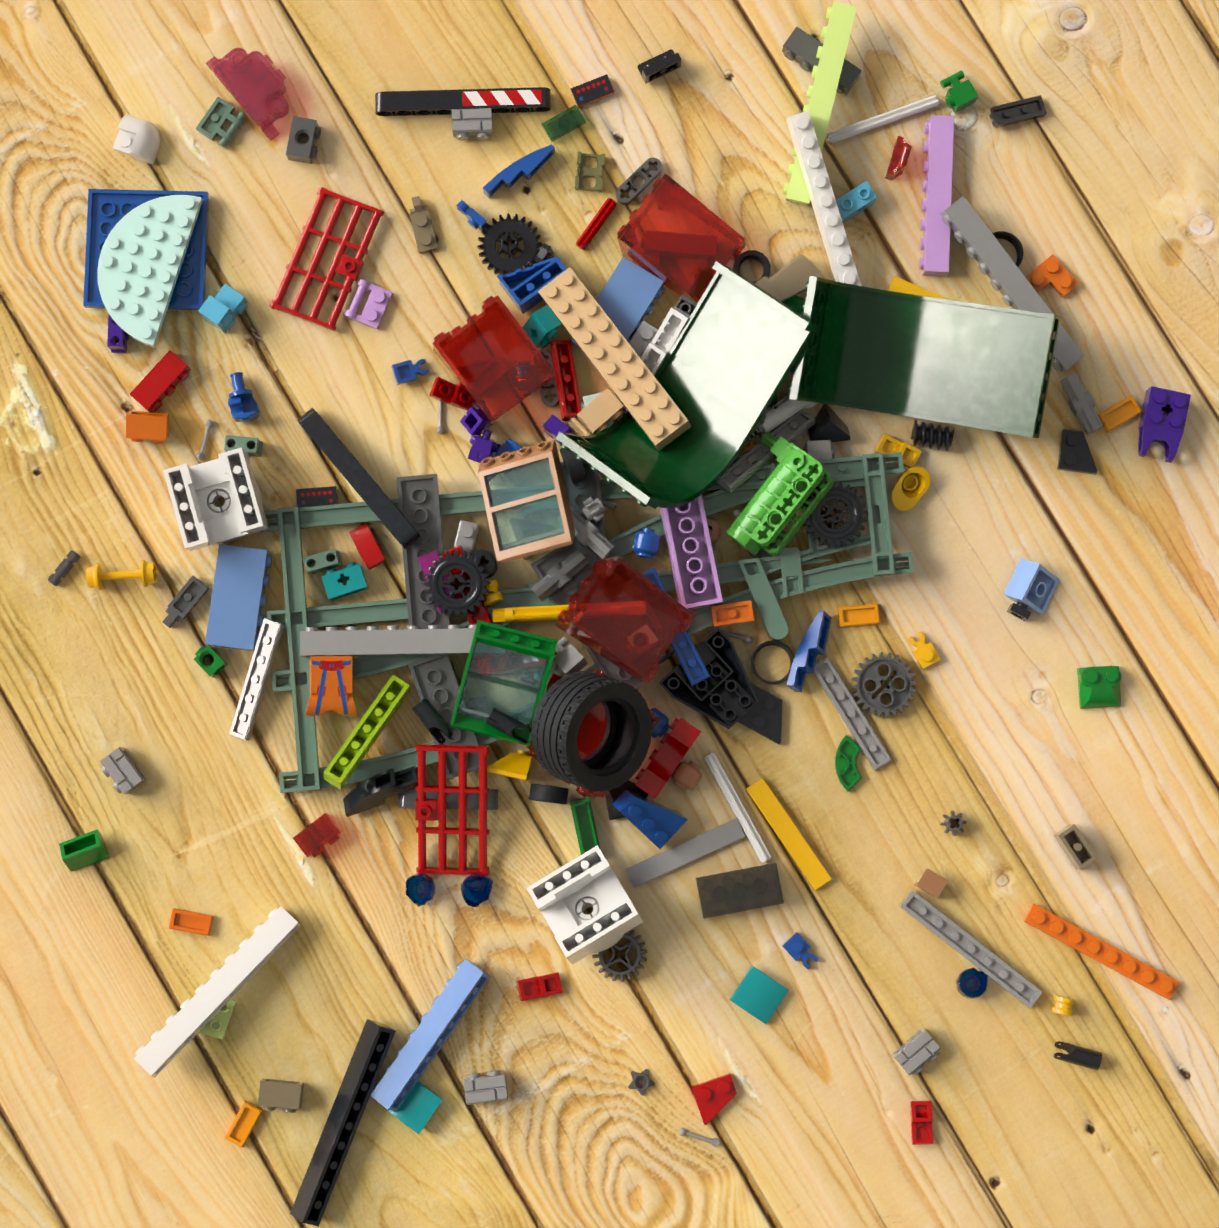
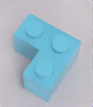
M224 284L215 298L209 295L198 312L207 322L225 333L226 330H230L234 326V319L237 315L244 312L247 307V300L243 295L227 284Z

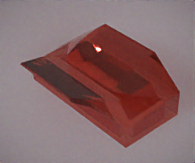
M897 137L885 179L893 181L903 174L912 148L905 141L904 137Z

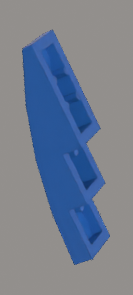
M551 144L515 161L483 187L484 194L490 198L502 185L510 189L521 176L529 180L555 153V147Z
M824 610L819 611L809 626L792 663L787 686L794 692H802L805 675L813 674L817 655L825 654L832 617Z

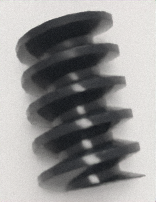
M915 420L911 433L913 445L916 446L918 441H921V446L924 447L928 442L930 449H932L934 444H937V450H940L942 445H944L945 451L948 452L952 445L955 427L950 432L949 426H945L942 431L941 425H937L934 430L933 423H930L926 428L925 422H921L918 427L917 420Z
M485 549L476 551L473 561L481 559L478 565L481 567L480 564H483L486 560L488 564H485L486 568L482 572L490 574L485 579L491 578L498 568L494 555Z

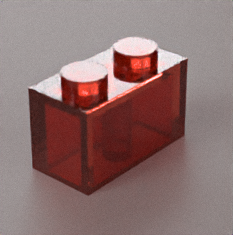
M324 813L293 837V839L307 858L311 856L316 858L324 851L322 848L329 843L331 846L340 839L338 835L342 831L329 814Z

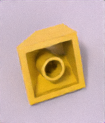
M517 750V753L512 752L488 766L487 772L528 781L533 757L528 756L529 752Z

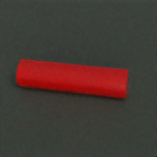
M571 340L551 341L550 348L562 421H570L573 417L577 418V414L582 410Z

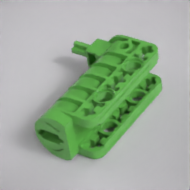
M766 432V434L762 435L760 441L771 448L770 452L777 457L776 460L779 465L726 531L732 539L753 555H756L761 548L771 555L779 554L834 483L833 477L824 469L819 461L783 437L777 439L769 432ZM826 478L828 482L826 484H821L820 481ZM812 492L816 493L813 501H806ZM801 510L803 513L801 517L796 516L795 513ZM787 524L791 526L788 533H781ZM776 542L777 548H771L770 543Z

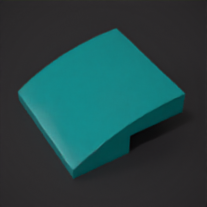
M751 966L733 993L730 1001L767 1024L787 994L788 989L754 966Z
M418 1080L397 1112L388 1111L417 1134H420L443 1099Z

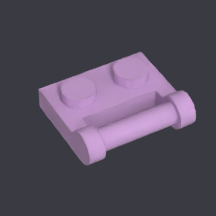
M359 279L358 289L349 310H346L344 316L378 330L393 293ZM365 290L371 291L362 314H356Z

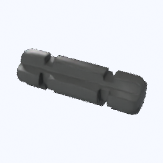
M71 550L67 554L68 558H64L54 570L55 574L52 573L48 578V581L54 586L60 584L61 578H65L73 568V563H77L80 559V555L75 551Z

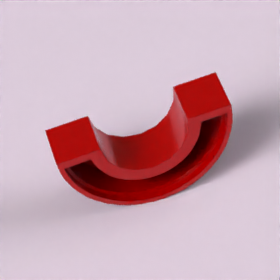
M675 718L669 727L672 730L671 733L668 734L666 732L660 740V743L663 745L659 751L654 749L648 758L651 762L646 770L641 768L635 777L638 780L635 785L655 799L701 733L700 730L682 718L680 720Z

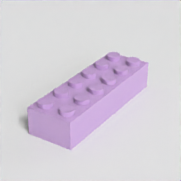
M702 495L677 508H660L680 612L721 604L723 600Z

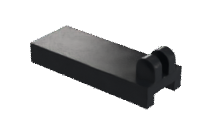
M1041 95L994 106L990 109V118L993 119L992 125L995 128L1043 117L1047 114Z

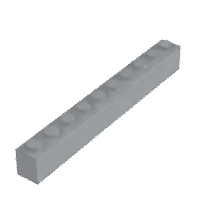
M964 196L941 213L944 224L953 229L957 241L965 245L969 257L978 262L979 270L984 275L987 274L991 280L990 284L1003 295L1002 299L1008 307L1053 314ZM1059 322L1052 366L1057 371L1063 372L1085 355Z
M429 625L428 629H420V626H407V629H399V626H387V630H379V626H367V630H359V627L353 626L346 627V630H338V627H326V631H318V627H306V631H300V656L469 654L476 625H469V628H460V625H448V629H440V625ZM477 642L474 654H506V649Z

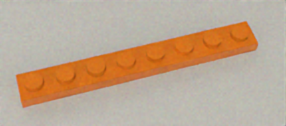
M1032 904L1023 921L1168 1000L1172 998L1179 984L1173 978L1036 904Z

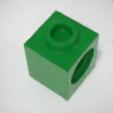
M209 645L207 647L202 646L195 653L196 657L193 659L212 678L228 665ZM208 655H213V664L207 666L205 658Z

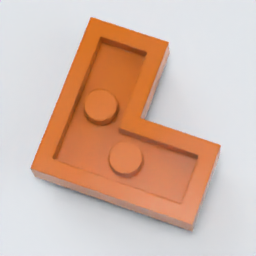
M1053 254L1026 276V279L1037 293L1050 283L1062 298L1079 284Z

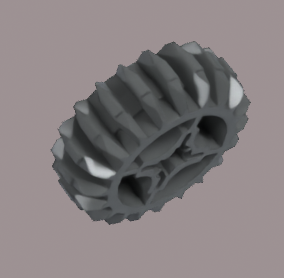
M632 929L630 934L624 933L622 937L630 940L624 946L613 945L620 951L628 947L625 950L626 953H624L627 962L620 957L614 959L616 953L613 947H610L613 954L607 962L603 959V951L592 955V958H599V961L595 962L594 965H602L598 972L607 971L605 978H608L611 973L613 974L612 981H616L617 976H620V981L624 982L623 975H627L628 979L631 980V972L638 976L639 972L636 968L644 969L640 961L646 962L647 958L641 957V954H646L647 950H641L640 947L646 944L645 942H637L641 935L633 937L635 930ZM635 945L637 958L635 963L632 964L627 957V953ZM616 962H622L628 969L616 971L611 969L610 966Z

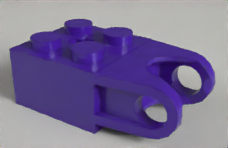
M1153 386L1146 390L1142 408L1143 412L1141 413L1138 428V455L1140 457L1146 455L1152 442H1158L1165 449L1166 462L1172 463L1183 436L1190 394ZM1163 408L1167 411V415H1164V412L1161 411Z

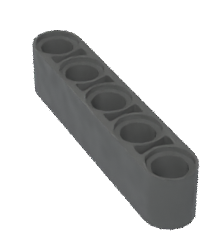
M416 788L398 794V808H415V800L418 798ZM489 789L487 794V810H498V789ZM426 792V798L438 799V792ZM446 793L447 809H459V793ZM467 793V809H479V794Z

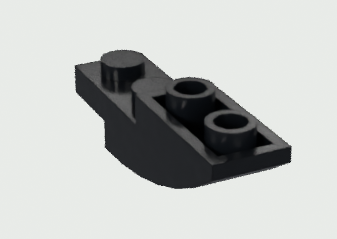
M413 766L395 773L392 768L364 781L343 799L346 816L349 817L385 804V798L416 788L418 786L417 769Z

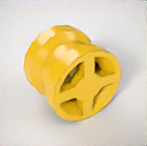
M1055 996L1054 1000L1056 1003L1052 1008V1012L1072 1016L1073 1011L1071 1008L1075 1004V1000Z

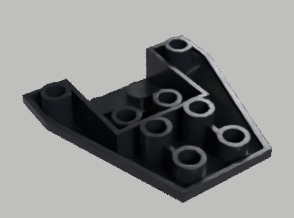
M718 628L696 647L710 677L691 686L679 663L659 684L675 700L730 729L759 701L733 643Z

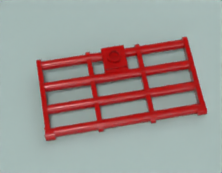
M319 187L314 207L306 225H303V233L290 263L286 266L287 271L274 300L272 299L269 307L335 331L336 322L347 296L352 292V284L354 281L357 282L364 262L362 260L369 251L367 248L380 217L385 212ZM326 196L337 199V202L324 232L313 229ZM344 203L355 206V209L344 235L340 239L331 234ZM362 210L373 213L363 240L360 246L349 241ZM310 234L321 237V240L308 270L305 271L297 268V265ZM330 240L338 243L339 247L326 278L315 275V272ZM347 247L357 251L355 258L344 255ZM295 272L305 276L292 309L281 306V303ZM336 274L346 277L344 285L333 281ZM312 279L322 282L323 285L310 316L299 313V310ZM332 286L340 289L341 292L328 323H325L317 318Z
M416 745L415 749L418 751V786H416L418 798L415 800V820H418V827H416V833H418V867L416 868V873L488 876L487 835H489V829H487V794L489 793V788H487V756L490 755V747ZM426 751H438V786L426 785ZM446 752H459V786H446ZM467 752L479 753V787H467ZM426 792H438V799L426 798ZM446 793H459V828H447ZM467 793L479 794V829L467 828ZM438 820V827H426V821ZM426 833L438 834V867H426ZM447 834H459V868L447 867ZM467 835H479V868H467Z

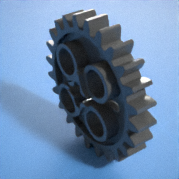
M881 652L879 658L872 654V661L866 657L864 659L866 665L859 663L858 666L861 670H854L858 677L851 678L852 681L856 682V685L851 686V689L857 690L852 696H859L860 698L856 703L864 704L862 710L869 708V715L876 711L878 718L881 713H884L885 718H888L889 712L896 716V709L901 713L904 712L902 706L909 707L910 705L907 700H914V697L910 694L917 692L916 689L912 688V685L917 684V681H911V678L916 674H909L908 672L912 666L905 667L906 660L899 662V655L892 659L891 653L884 657L883 652ZM883 665L887 668L888 673L886 676H881L878 673L879 666ZM893 671H896V675L886 685L888 689L884 688L875 699H872V695L881 687L880 681L884 682ZM895 679L902 680V689L899 690L894 687L893 681ZM866 681L874 683L875 689L872 692L865 689ZM882 694H887L890 697L888 705L881 703L880 696Z

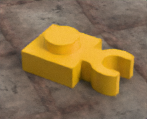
M920 631L918 632L919 642H915L912 636L908 640L911 645L916 646L917 650L912 653L921 669H924L941 659L931 642L928 644L924 643L925 636Z

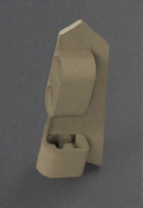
M799 254L771 277L765 276L757 281L755 285L779 301L784 302L805 291L806 283L810 276L824 278V276L804 255Z

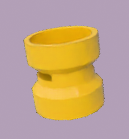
M491 580V584L485 586V588L490 590L489 593H483L487 598L486 601H483L485 606L498 603L504 599L502 593L498 590L499 584L497 580Z

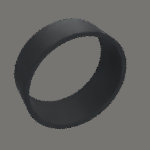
M1005 231L992 233L996 239L1007 240L1015 247L1017 252L1015 264L1019 267L1024 254L1019 239Z
M774 640L766 641L760 644L753 652L751 658L752 670L755 676L766 684H781L788 680L795 656L791 648L785 643ZM771 645L784 649L790 658L789 672L783 679L774 682L762 679L757 674L754 666L757 653L762 648Z

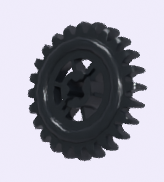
M507 213V217L504 220L500 214L499 222L492 218V226L486 223L488 231L481 230L485 237H478V241L483 243L477 245L479 250H483L479 253V257H486L482 260V263H489L488 270L495 268V275L500 271L503 275H506V273L515 272L517 269L521 268L522 270L533 266L532 261L535 260V255L540 251L537 248L543 244L542 242H536L541 238V235H534L538 228L531 229L532 221L525 224V216L519 221L518 214H515L514 218L511 219L510 214ZM506 233V235L503 236L502 239L499 238L501 235ZM513 233H516L521 237L516 238V236H514ZM509 234H510V240H511V242H512V246H511L512 248H510V249H511V258H510L509 248H508V246H507V245H508V242H509ZM524 240L525 244L524 251L519 248V242ZM496 241L501 243V249L496 252L495 248ZM517 252L521 253L519 257L514 259V255ZM501 253H504L505 255H507V259H504L499 255Z
M842 482L839 483L838 487L833 483L831 489L807 518L808 521L803 524L804 527L810 526L807 534L815 533L812 540L820 537V545L826 540L827 547H830L832 542H834L835 547L838 548L840 541L844 546H847V539L853 543L855 541L853 535L861 536L858 529L865 530L861 523L868 521V519L863 517V515L868 514V511L862 510L866 503H860L862 495L855 496L857 489L850 492L849 484L843 488ZM812 492L810 494L812 500L806 499V501H813L816 497V494ZM830 500H836V504L830 507L825 504ZM842 501L846 507L842 508L838 505V502ZM823 506L827 511L825 514L820 515L821 507ZM832 511L834 513H841L838 515L837 520L834 517H828ZM846 514H850L848 523L843 520ZM823 522L829 523L831 528L827 527ZM840 522L845 525L842 528L833 529L834 525Z
M458 550L454 551L453 556L450 551H447L446 558L442 554L439 555L440 562L435 559L433 560L435 567L428 566L431 574H425L429 581L425 582L424 585L430 587V589L425 591V593L432 594L429 601L435 600L434 608L441 606V613L447 609L449 616L452 615L453 611H455L457 617L460 616L461 611L467 616L468 609L473 613L476 612L474 605L482 607L479 600H487L483 593L490 592L489 589L485 588L486 585L491 584L490 581L485 580L490 574L482 572L486 565L478 566L481 559L473 561L474 554L467 558V551H463L461 556ZM457 568L463 571L461 574H454L451 569ZM449 572L451 577L448 580H443L446 573ZM465 572L468 573L471 580H468V578L464 575ZM458 579L459 582H462V583H465V584L459 586V588H458V585H456V584H454V583H452V582H454V581H456V580ZM444 587L449 588L451 591L450 595L445 592ZM467 587H471L470 592L466 595L464 590ZM459 592L463 596V598H452L454 593Z

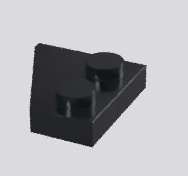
M1062 430L1057 470L1097 474V468L1083 432Z

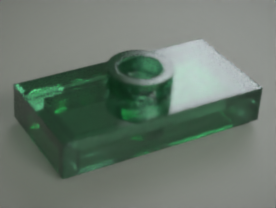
M574 105L542 123V127L550 141L553 142L584 125L586 121L577 105Z

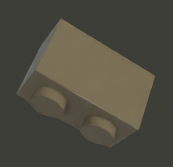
M1070 824L1053 835L1076 870H1082L1098 859L1075 824Z
M262 1079L260 1081L258 1106H263V1110L274 1111L276 1107L283 1108L284 1112L295 1113L302 1106L304 1082Z

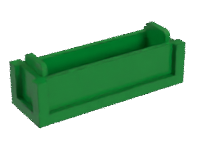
M590 797L569 801L581 855L597 845L600 848Z

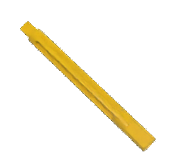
M646 601L493 609L492 614L493 622L646 615Z

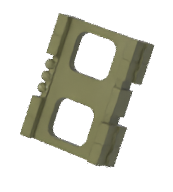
M578 152L575 190L602 192L605 154L597 155ZM585 158H597V167L586 168L584 166ZM583 177H595V187H584L582 185Z

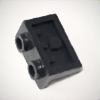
M670 49L639 64L637 68L646 84L680 68L681 57L679 53L675 54Z

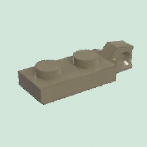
M419 196L412 197L414 208L409 209V215L418 252L420 254L437 250L438 246L427 205H421Z

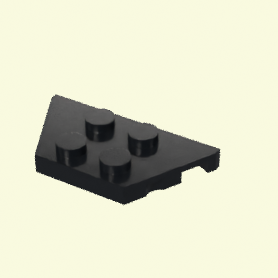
M751 683L759 702L737 722L780 745L782 700Z

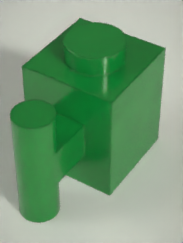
M962 70L940 81L942 88L951 86V89L947 91L945 96V102L950 109H953L954 113L975 103L978 98V94L969 79L960 84L959 80L965 77Z

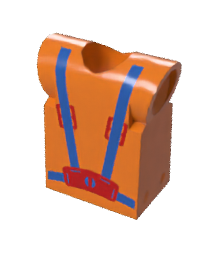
M310 656V697L305 716H322L328 711L336 712L340 716H357L352 696V656Z

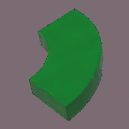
M845 735L836 751L835 769L841 785L849 792L862 778L856 766L857 755L861 748Z

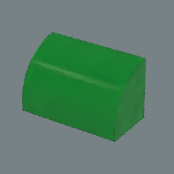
M98 829L59 843L62 860L71 872L110 858L104 839Z

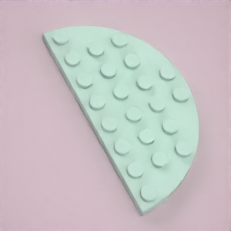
M170 195L139 205L115 225L101 250L98 262V286L102 301L116 324L132 336V338L145 345L155 348L203 202L201 197Z

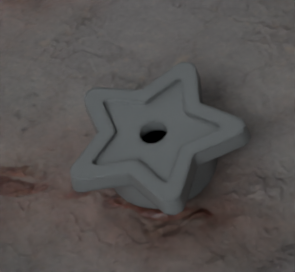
M648 1069L641 1073L631 1071L633 1081L628 1088L637 1089L642 1096H644L648 1087L655 1085L648 1078Z

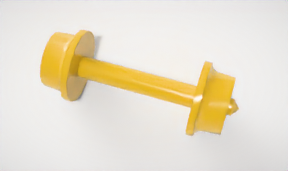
M146 560L141 561V570L102 572L101 565L96 563L95 566L87 567L85 579L89 588H97L98 590H102L103 580L141 578L143 586L147 587L148 584L157 582L159 572L154 562H146Z

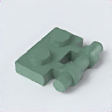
M217 97L196 127V130L212 141L215 140L217 135L220 136L221 140L218 145L225 148L234 139L233 135L237 129H241L246 115L239 112L237 117L233 116L234 106ZM229 121L232 124L225 132L224 130H222V128L224 127L226 122Z

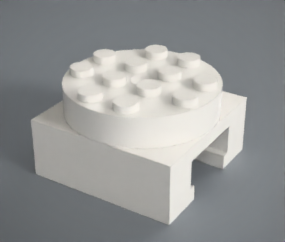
M242 447L218 454V459L189 467L186 463L163 470L185 549L194 551L218 543L232 542L245 535L269 529L262 506L261 491L255 480L248 452ZM224 497L226 499L224 505L218 507L216 504L218 498Z
M598 845L527 887L537 908L542 912L553 931L554 937L564 955L572 965L591 953L601 952L612 947L622 938L624 933L643 922ZM589 907H593L592 917L590 914H585V910Z

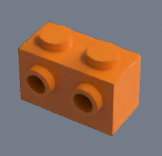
M128 411L126 414V438H131V441L142 442L143 439L151 440L152 443H163V441L168 439L169 413Z

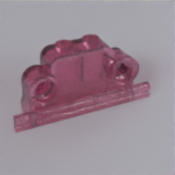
M234 48L221 59H217L215 56L206 62V65L271 141L280 133L272 123L278 118L285 117L289 112V104L283 96L286 92L284 83L286 77L279 69L276 71L272 67L274 63L267 54L263 56L258 51L247 54L242 48Z

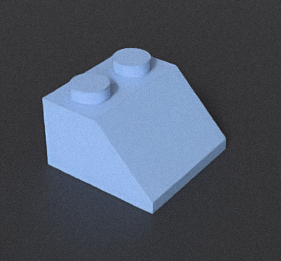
M1021 558L1006 587L1004 595L1015 603L1020 602L1026 605L1028 609L1043 615L1060 579L1039 563Z

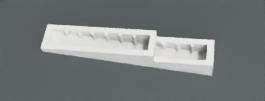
M675 306L671 307L652 342L648 344L641 357V360L654 376L690 315ZM625 406L624 410H622L623 415L620 418L628 412Z

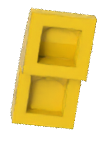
M882 434L874 452L883 454L902 452L903 466L912 468L915 467L922 451L906 442L902 443L887 434Z

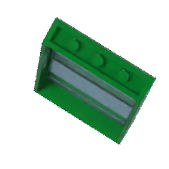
M477 620L450 727L530 746L532 735L531 732L524 728L516 727L514 731L519 737L526 740L527 744H523L486 724V721L495 707L532 728L537 706L544 695L557 640Z

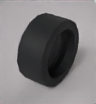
M748 250L741 253L733 264V270L740 274V266L745 260H758L762 264L763 274L758 280L751 281L754 284L765 276L769 278L771 265L768 258L756 250Z
M561 448L560 453L572 483L576 484L588 479L584 464L575 457L576 453Z
M531 784L529 800L566 805L569 789Z

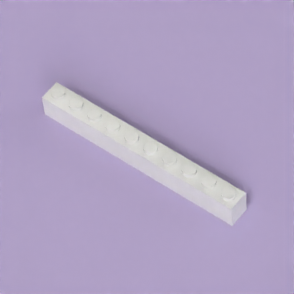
M809 110L789 116L786 119L834 279L837 282L861 286Z
M280 906L279 909H273L268 915L269 919L264 924L260 923L254 929V934L251 938L244 939L239 945L240 949L235 954L231 953L225 959L223 967L214 970L210 975L211 979L196 989L195 996L191 1000L189 998L185 1000L180 1006L181 1010L176 1015L172 1014L165 1023L167 1025L162 1030L158 1029L151 1036L152 1040L147 1045H142L136 1051L137 1056L134 1060L152 1077H156L301 926L284 908Z

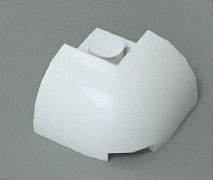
M126 114L119 123V132L113 149L133 156L136 160L153 165L161 142L158 130L148 121Z

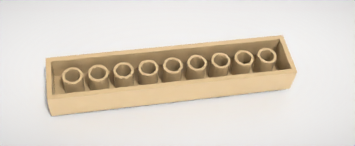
M570 267L538 291L544 302L551 308L564 328L658 451L691 427L688 419Z

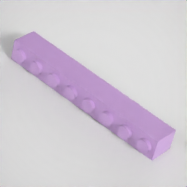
M930 115L928 122L924 124V134H927V141H924L923 153H927V157L923 161V172L926 173V180L922 182V192H925V199H922L921 203L924 219H921L920 229L924 231V238L920 239V250H923V257H920L919 269L922 270V276L946 277L949 273L950 227L944 224L941 213L951 206L954 116Z

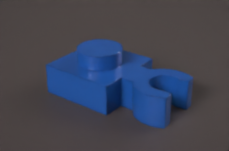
M463 200L456 205L457 209L468 218L467 222L470 226L480 230L486 228L487 220L473 208H470Z
M426 359L419 360L415 365L412 364L411 360L393 364L391 367L397 385L417 380L416 374L421 376L427 375L429 369H420V365L425 364Z
M797 932L782 945L795 961L801 957L802 964L807 969H810V966L807 964L808 958H813L816 962L818 961L814 954L807 952L811 947Z

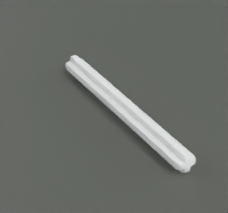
M933 95L829 132L827 134L828 142L833 144L937 107L939 105L938 97Z
M714 752L704 757L706 763L762 863L771 859V854Z

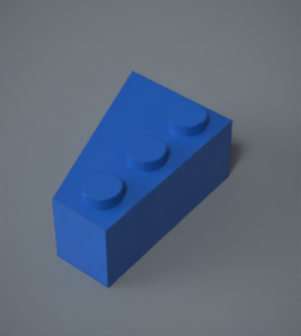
M553 257L522 270L520 268L506 275H498L497 278L502 288L521 313L524 314L543 300L538 291L564 272L566 267L558 257Z
M625 790L612 804L659 849L688 820L680 812L648 800L629 790Z

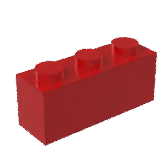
M169 350L132 390L130 395L147 411H157L162 406V401L165 397H169L175 392L176 385L188 378L191 369Z

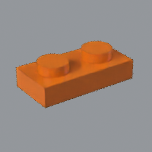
M752 600L711 606L714 627L755 621Z

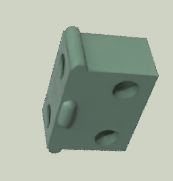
M226 435L224 450L227 452L242 447L248 452V456L261 457L263 442L253 437Z
M335 549L304 557L308 575L318 572L324 573L332 568L343 565L340 553ZM331 557H335V560L330 562ZM315 562V566L311 568V564Z

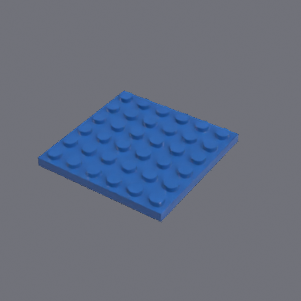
M88 189L83 306L85 308H106L98 286V262L105 240L115 225L131 210L150 200L170 195H191L201 197L203 202L167 310H199L205 302L209 193L204 191Z

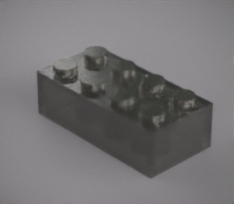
M775 862L695 878L703 919L784 903L777 864Z

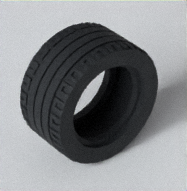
M589 671L567 674L556 681L545 692L537 706L531 732L533 749L543 769L555 778L593 792H605L613 788L615 789L628 781L637 772L647 755L651 743L652 720L646 700L632 685L617 679ZM602 702L607 717L603 739L591 755L581 759L577 748V736L580 725L586 714L594 706Z

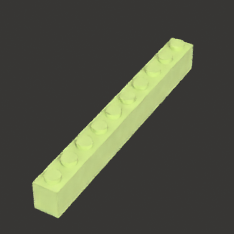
M833 2V6H828L826 19H829L827 27L823 26L821 34L824 43L823 47H818L816 58H819V64L813 67L811 77L815 78L813 86L809 85L806 96L810 98L809 105L804 104L803 112L809 110L821 153L857 9L855 6ZM794 147L792 155L796 156L794 164L790 163L788 175L791 176L790 183H785L783 195H786V201L809 206L810 196Z

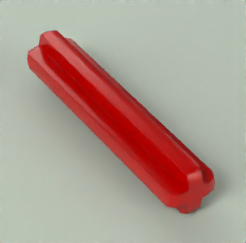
M608 198L579 237L576 242L578 248L586 249L616 207V202L613 199Z

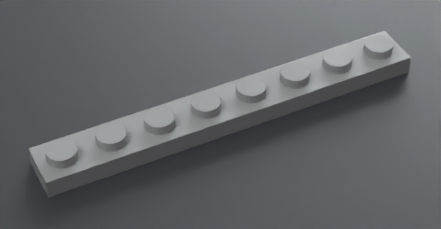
M913 890L901 903L900 907L1028 1008L1031 1009L1043 993Z

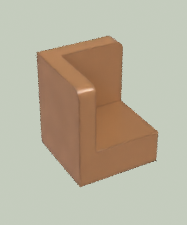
M926 869L919 882L915 883V886L938 899L948 881L930 869Z

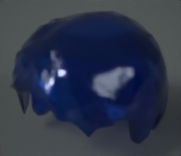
M415 873L405 882L406 895L418 907L425 905L427 901L433 899L436 887L432 877L425 873Z
M481 874L469 875L461 884V895L464 901L472 907H477L482 902L487 901L491 893L493 880Z
M968 968L962 971L956 980L958 992L968 999L980 997L987 989L988 975L984 974L983 971H977L975 968Z

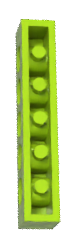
M392 675L323 772L324 780L342 790L410 693L409 684Z

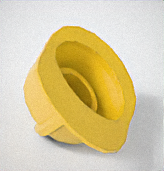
M912 467L899 474L891 495L895 508L900 511H908L918 503L930 486V474L926 469Z

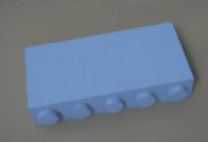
M623 257L596 299L597 303L628 343H630L633 334L640 327L645 315L649 316L655 307L653 305L655 299H660L664 293V281ZM572 338L571 345L581 350Z
M219 544L205 640L206 645L247 651L255 650L259 637V628L262 627L264 615H261L262 607H266L267 596L264 595L265 587L268 588L270 581L267 571L268 567L271 568L272 556H270L268 550Z

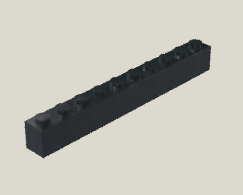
M370 1019L366 1020L290 1212L292 1216L302 1223L319 1226L396 1032L383 1023Z

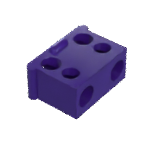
M108 315L107 347L111 350V353H127L129 334L121 329L112 317Z
M553 414L543 425L545 432L560 445L561 442L556 439L559 431L573 434L572 429Z

